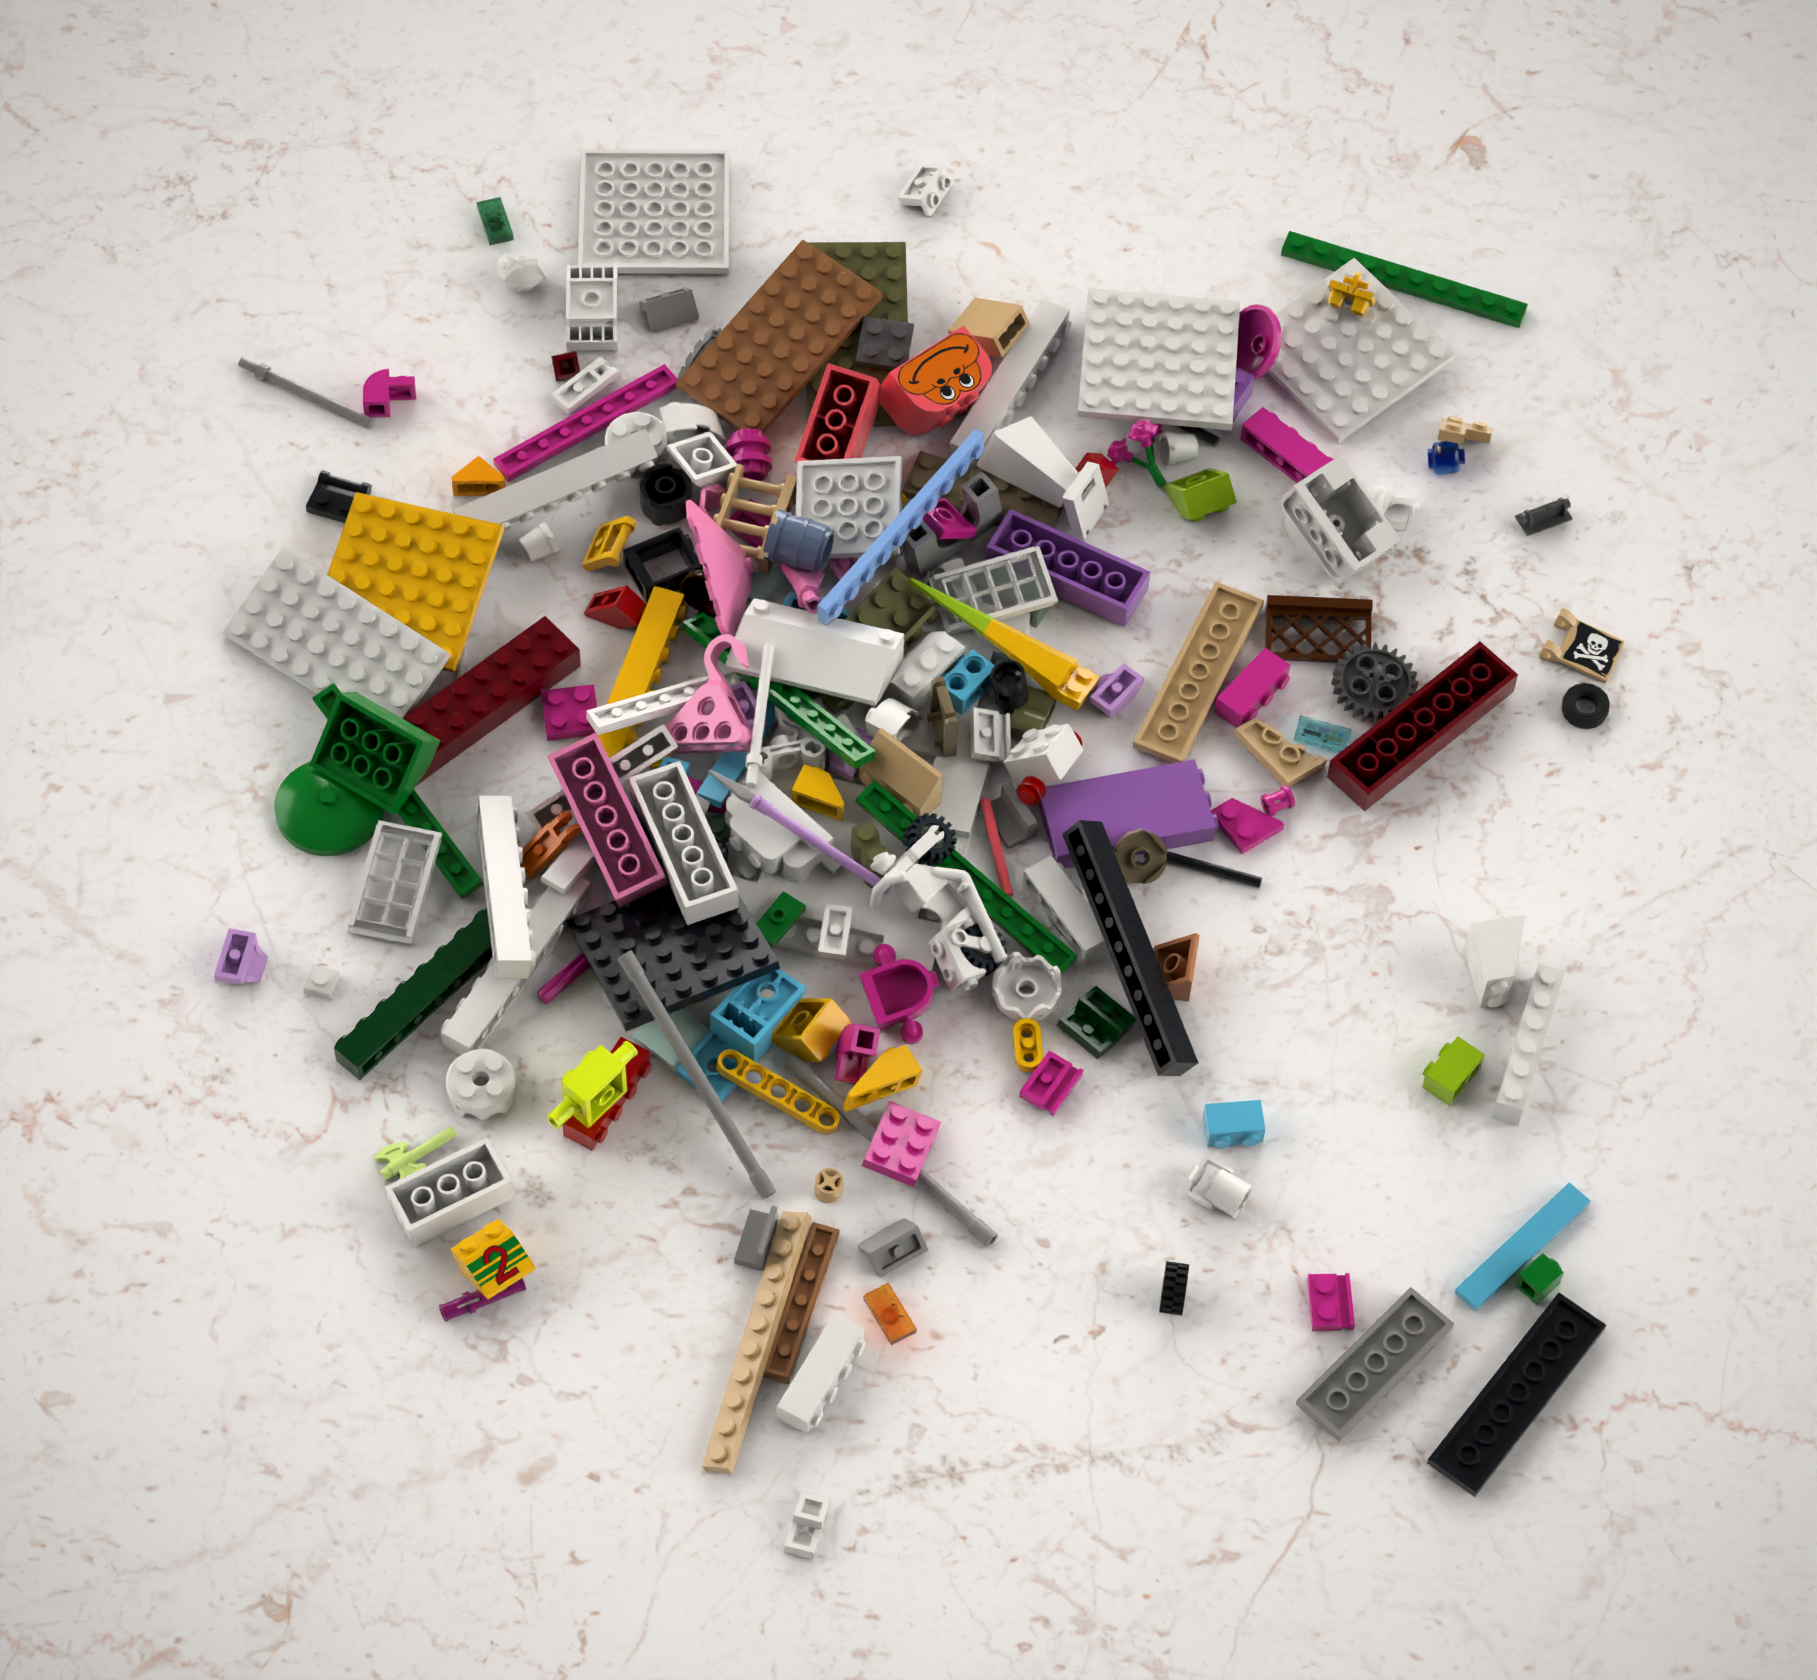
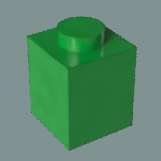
M1542 1253L1519 1274L1516 1287L1537 1305L1560 1284L1564 1272L1557 1261L1552 1258L1549 1259Z

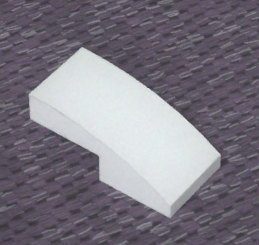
M801 1492L793 1516V1523L785 1543V1553L813 1560L829 1507V1499Z

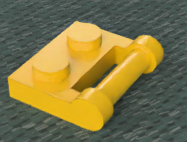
M624 516L600 524L581 566L588 572L607 565L612 567L619 566L622 559V550L630 532L635 530L637 521L632 517Z

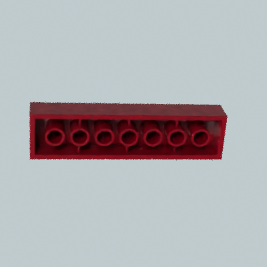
M546 616L402 718L440 740L430 766L417 785L541 696V690L552 688L581 667L580 649Z
M1479 641L1332 758L1329 763L1327 778L1362 810L1366 811L1512 694L1518 674Z

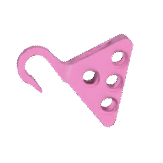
M730 634L720 635L709 643L704 653V664L709 676L708 682L696 691L666 725L667 730L678 745L673 750L676 753L750 752L752 730L734 696L732 688L718 666V658L721 652L728 647H732L740 664L749 669L745 645Z

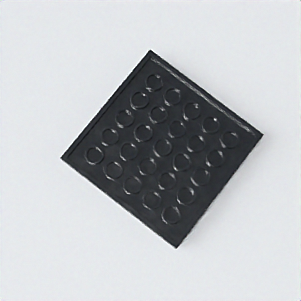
M670 884L620 908L614 900L566 920L572 936L626 1032L655 1020L634 983L629 980L617 960L628 951L632 950L645 972L646 978L668 1014L780 969L778 959L739 894V908L687 925Z

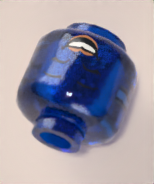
M1448 441L1435 442L1432 445V449H1428L1429 469H1433L1437 475L1456 474L1460 471V464H1465V450L1459 449L1458 443Z

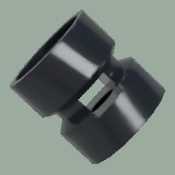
M1013 660L997 663L992 668L990 674L996 703L1001 708L1007 710H1014L1024 706L1028 701L1029 691L1023 666Z

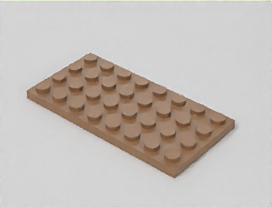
M802 239L675 383L676 388L701 406L713 410L720 419L736 430L753 428L762 431L764 434L863 321L864 316H867L883 298V294L880 290Z

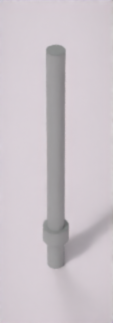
M244 357L239 360V367L254 373L255 377L263 381L269 380L370 429L375 423V419L272 371L271 367L263 363L257 364Z

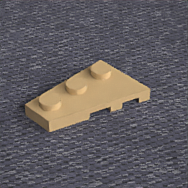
M1256 717L1235 729L1234 736L1282 786L1287 785L1291 787L1326 765L1327 760L1320 755L1316 758L1306 752V747L1299 743L1294 745L1284 739L1281 732Z

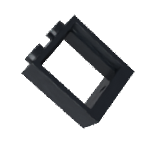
M680 527L623 549L624 566L646 603H648L654 586L676 592L680 590V584L687 573L693 570H703V564L700 565L698 556L693 550L694 546L690 536L684 535ZM678 549L688 568L653 582L643 562Z

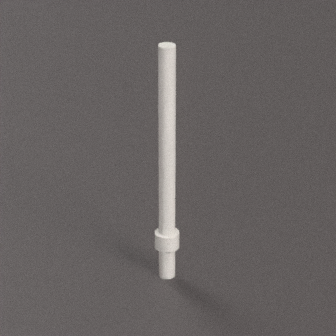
M765 644L763 647L750 753L746 756L745 767L747 768L745 785L749 788L756 787L758 770L762 767L763 757L760 754L774 646L771 644Z

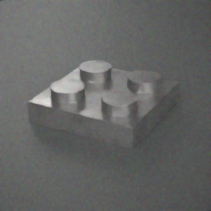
M864 316L856 366L893 371L909 360L914 324Z

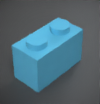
M1261 1100L1205 1104L1203 1122L1207 1147L1226 1148L1230 1145L1243 1144L1245 1146H1254L1258 1143H1263L1265 1124Z

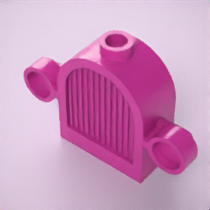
M880 944L873 953L874 961L880 967L859 974L877 1027L881 1028L880 1030L903 1023L901 1027L902 1039L908 1044H916L923 1038V1028L919 1022L914 1021V1018L924 1014L931 1006L934 998V988L940 986L935 970L929 972L917 961L910 959L895 961L896 954L894 948L889 944Z

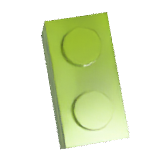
M1458 1036L1451 1044L1447 1042L1442 1047L1438 1055L1440 1056L1435 1063L1431 1061L1422 1073L1425 1076L1422 1087L1448 1106L1481 1069L1485 1054Z

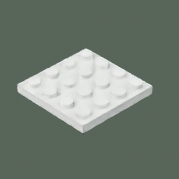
M901 456L797 461L796 516L813 519L829 526L830 530L834 531V543L829 559L861 557L900 514L902 495ZM896 546L890 556L900 555V547Z

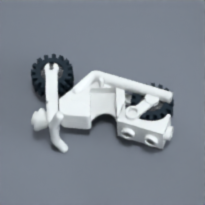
M924 813L922 816H918L906 828L903 837H905L903 846L908 845L909 847L896 862L895 854L889 855L888 852H883L873 858L874 862L870 865L871 869L881 875L883 874L884 877L872 888L870 907L873 910L879 909L883 893L892 884H895L896 892L911 912L916 913L922 908L936 913L941 919V929L928 944L950 991L960 988L966 991L977 986V981L982 976L990 975L1008 958L1006 955L1007 948H1003L1006 945V941H1000L999 938L1002 934L1000 932L996 933V928L992 925L971 876L964 870L932 867L934 864L935 866L939 865L954 851L957 838H952L956 834L955 829L949 830L952 824L950 822L947 824L943 823L945 820L943 816L936 819L937 814L932 813L929 816L928 813ZM973 914H974V917H975V919H976V921H977L976 924H974L973 921H972V919H971V916H972Z

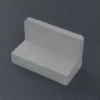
M687 287L639 300L641 311L646 312L649 328L652 332L699 318L692 289Z
M1010 781L1002 785L1001 796L991 801L999 836L1007 848H1012L1036 836L1037 821L1027 805L1018 798L1016 788Z
M771 1206L769 1214L750 1209L736 1251L734 1264L762 1271L777 1225L778 1207Z
M905 1218L857 1245L859 1251L868 1256L875 1274L880 1278L928 1251L919 1227Z

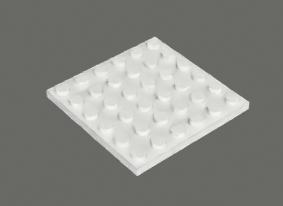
M581 149L578 266L617 265L618 274H729L730 150Z
M1353 258L1276 313L1281 327V347L1276 361L1267 373L1340 443L1452 362L1455 358V353L1364 266ZM1356 272L1362 273L1361 281L1369 283V287L1365 291L1374 293V299H1376L1374 306H1369L1364 317L1351 313L1350 309L1353 300L1347 298L1342 309L1329 306L1330 290L1328 286L1331 279L1343 283L1345 275L1353 278Z
M1088 288L1077 417L1130 422L1149 420L1153 424L1232 430L1240 301Z

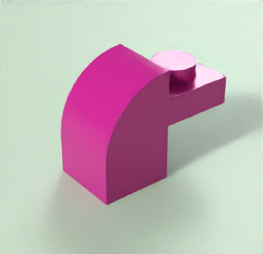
M382 369L373 373L367 378L363 386L364 414L371 418L391 417L392 400H416L415 376L390 377L389 369Z
M856 1023L848 1024L844 1027L838 1038L834 1053L838 1055L834 1081L855 1085L866 1073L868 1058L877 1055L881 1028Z

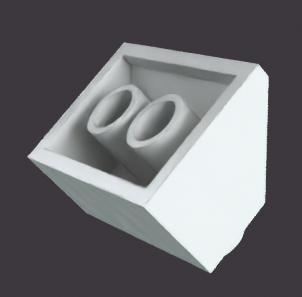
M922 632L904 650L903 661L883 694L917 711L931 697V681L934 678L941 677L945 672L949 673L954 668L956 661L964 655L965 646L946 632Z

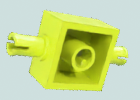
M625 1041L613 1054L601 1044L594 1051L590 1050L587 1052L581 1063L574 1070H568L561 1081L563 1101L547 1115L548 1122L556 1129H560L571 1116H574L589 1128L627 1092L625 1065L634 1056L638 1055L637 1049L630 1042Z

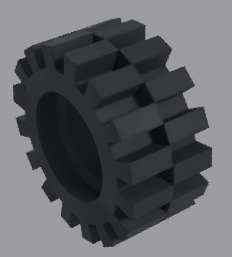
M1166 1261L1159 1313L1182 1316L1189 1264Z

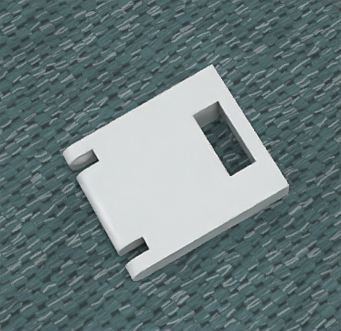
M1089 461L1078 473V476L1062 497L1073 537L1083 542L1104 513V509H1107L1109 506L1100 466Z

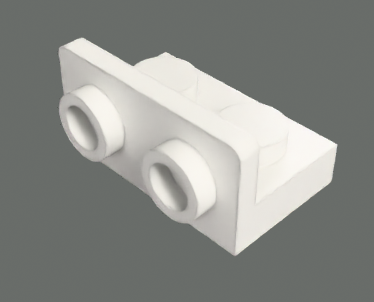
M920 163L897 198L901 205L921 206L925 215L931 217L953 182L944 165Z

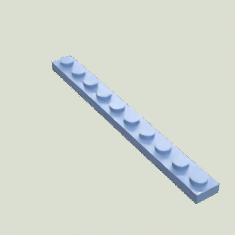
M975 429L823 598L817 605L818 620L827 625L832 618L835 619L840 615L846 602L856 597L859 588L864 582L867 583L872 579L875 570L880 564L884 565L888 561L895 547H900L904 543L907 534L912 528L916 529L920 525L923 516L936 507L938 499L952 489L954 481L959 476L965 475L969 464L974 459L981 457L985 449L984 433Z

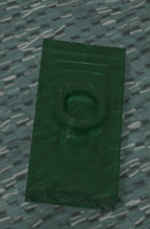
M501 197L476 202L489 246L514 240Z

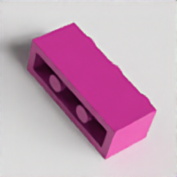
M1264 648L1216 698L1214 713L1236 728L1257 716L1258 710L1262 706L1266 707L1270 704L1274 693L1278 689L1283 690L1290 680V664L1267 648Z

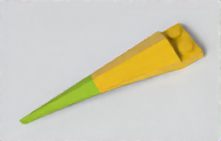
M910 577L909 585L963 620L999 648L1011 660L1020 663L1024 671L1055 700L1077 711L1098 685L1100 676L1092 673L1087 668L1077 665L1079 660Z

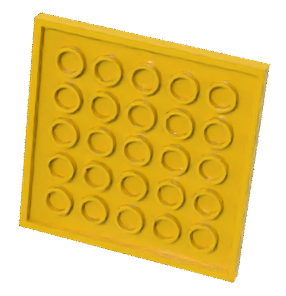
M356 492L327 575L447 651L451 657L442 670L456 673L504 532V527L501 524Z

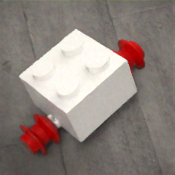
M1054 724L1046 729H1030L1022 735L1021 741L1011 749L1010 755L1004 761L1017 786L1016 794L1024 804L1029 806L1038 805L1041 798L1046 795L1045 783L1061 781L1084 751L1081 737L1072 730L1070 724L1061 726Z

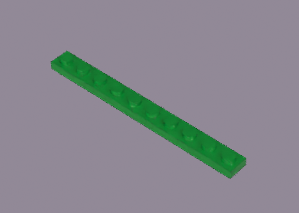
M1289 231L1281 250L1282 256L1334 272L1355 258L1386 288L1516 328H1520L1528 306L1527 303L1292 231Z
M704 612L683 621L682 630L705 649L713 639L721 635L717 623ZM732 647L724 649L719 655L718 659L722 663L726 664ZM735 672L758 691L759 678ZM770 681L768 700L853 769L875 759L876 750L795 686Z
M334 683L312 698L327 720L338 693H341ZM413 789L397 814L406 826L442 833L435 865L462 900L484 885V883ZM421 845L427 853L429 846Z
M875 780L855 801L902 843L905 839L903 834L906 828L917 818ZM935 843L932 847L936 848L938 844ZM955 849L939 865H932V867L966 871L971 876L989 918L1033 957L1041 955L1053 967L1057 966L1060 969L1061 975L1077 959L1078 956Z

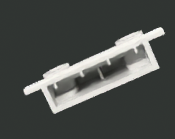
M758 771L757 785L755 788L749 789L755 795L760 794L762 799L767 800L774 808L833 846V837ZM747 775L737 783L747 787L745 785ZM734 794L727 799L725 822L730 828L729 842L737 851L741 850L746 854L754 867H760L767 873H775L781 869L783 877L795 883L806 880L811 870L819 863L832 874H835L838 869L843 867L772 818L756 811V809L750 808V804L740 800Z

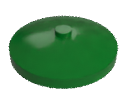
M310 762L292 771L281 783L274 804L277 825L282 835L290 844L309 854L337 856L356 850L373 837L378 821L383 819V808L309 766Z

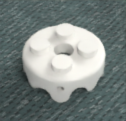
M643 412L623 414L611 422L606 430L605 445L646 429L658 456V461L654 465H658L662 461L666 462L669 457V451L667 450L669 438L664 424L651 414Z
M1020 952L1011 953L994 973L992 996L995 1004L1003 1014L1013 1020L1018 1021L1023 1018H1030L1038 1021L1047 1017L1055 1010L1061 997L1060 969L1057 966L1053 967L1041 955L1026 958ZM1023 986H1030L1034 992L1030 995H1024L1019 989Z
M476 1049L460 1055L450 1065L446 1074V1090L453 1109L458 1115L464 1116V1114L468 1113L484 1120L496 1113L505 1114L511 1108L513 1096L517 1089L515 1070L505 1056L489 1049ZM481 1076L489 1080L484 1086H477L473 1083L477 1077Z

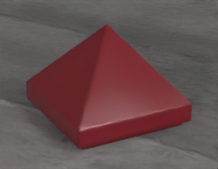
M576 351L551 356L556 381L573 378L580 372Z

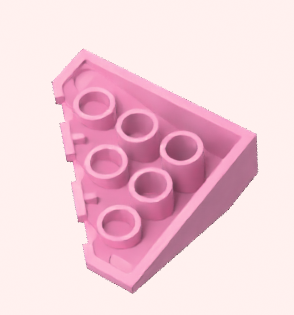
M687 500V521L689 528H692L699 563L700 565L703 564V571L706 577L705 584L710 601H713L718 629L721 635L730 634L735 637L753 585L752 573L755 572L754 562L751 557L747 558L743 548L692 500Z

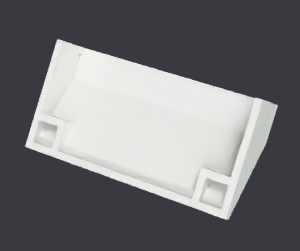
M754 598L743 615L735 637L746 647L749 669L740 664L733 652V648H731L725 664V670L759 678L763 647L765 644H771L774 646L770 681L876 706L903 661L904 634L839 618H832L825 625L818 620V613L812 614L806 610Z

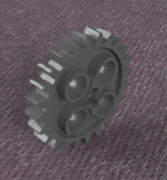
M1375 642L1372 649H1369L1366 643H1363L1361 651L1354 646L1351 653L1344 652L1343 659L1339 658L1337 667H1334L1332 674L1334 677L1332 678L1331 685H1334L1333 694L1339 695L1337 703L1345 702L1344 711L1354 710L1353 718L1361 714L1362 722L1371 717L1373 724H1376L1379 717L1383 719L1417 692L1416 689L1419 681L1415 680L1417 672L1411 671L1413 663H1404L1406 655L1397 657L1398 649L1396 648L1391 653L1388 652L1387 644L1383 646L1382 650L1378 649V645ZM1378 664H1381L1382 670L1372 702H1369L1367 699ZM1364 666L1369 668L1370 670H1364L1361 667ZM1386 674H1392V675H1394L1395 677L1392 678V677L1387 676ZM1358 688L1364 692H1357L1354 689ZM1380 696H1386L1389 699L1384 700Z

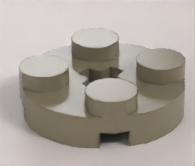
M1138 828L1124 834L1115 844L1113 850L1127 882L1148 884L1158 879L1164 872L1167 848L1164 842L1153 832ZM1137 851H1146L1144 855L1146 860L1143 863L1140 861L1134 863V854Z

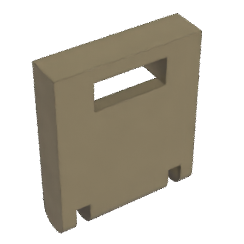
M937 677L931 681L930 713L927 714V720L933 723L937 736L935 746L940 747L944 758L956 755L958 721L955 717L956 714L944 677Z

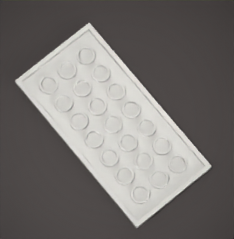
M284 547L281 548L222 632L227 638L315 695L334 683L341 693L357 692L400 718L405 717L414 710L451 657L441 647Z

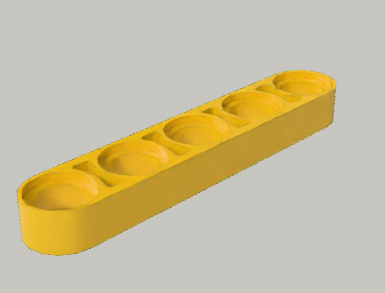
M727 1049L719 1055L716 1067L719 1074L821 1134H831L837 1129L840 1116L838 1111L832 1106L738 1051ZM733 1058L737 1062V1067L732 1070L726 1069L722 1064V1060ZM749 1072H757L761 1076V1081L757 1084L750 1083L746 1075ZM774 1086H780L785 1090L786 1095L782 1098H776L771 1094L770 1089ZM798 1100H804L809 1104L810 1109L806 1112H800L795 1108L794 1103ZM823 1114L830 1115L834 1120V1124L831 1126L822 1125L819 1121V1116Z

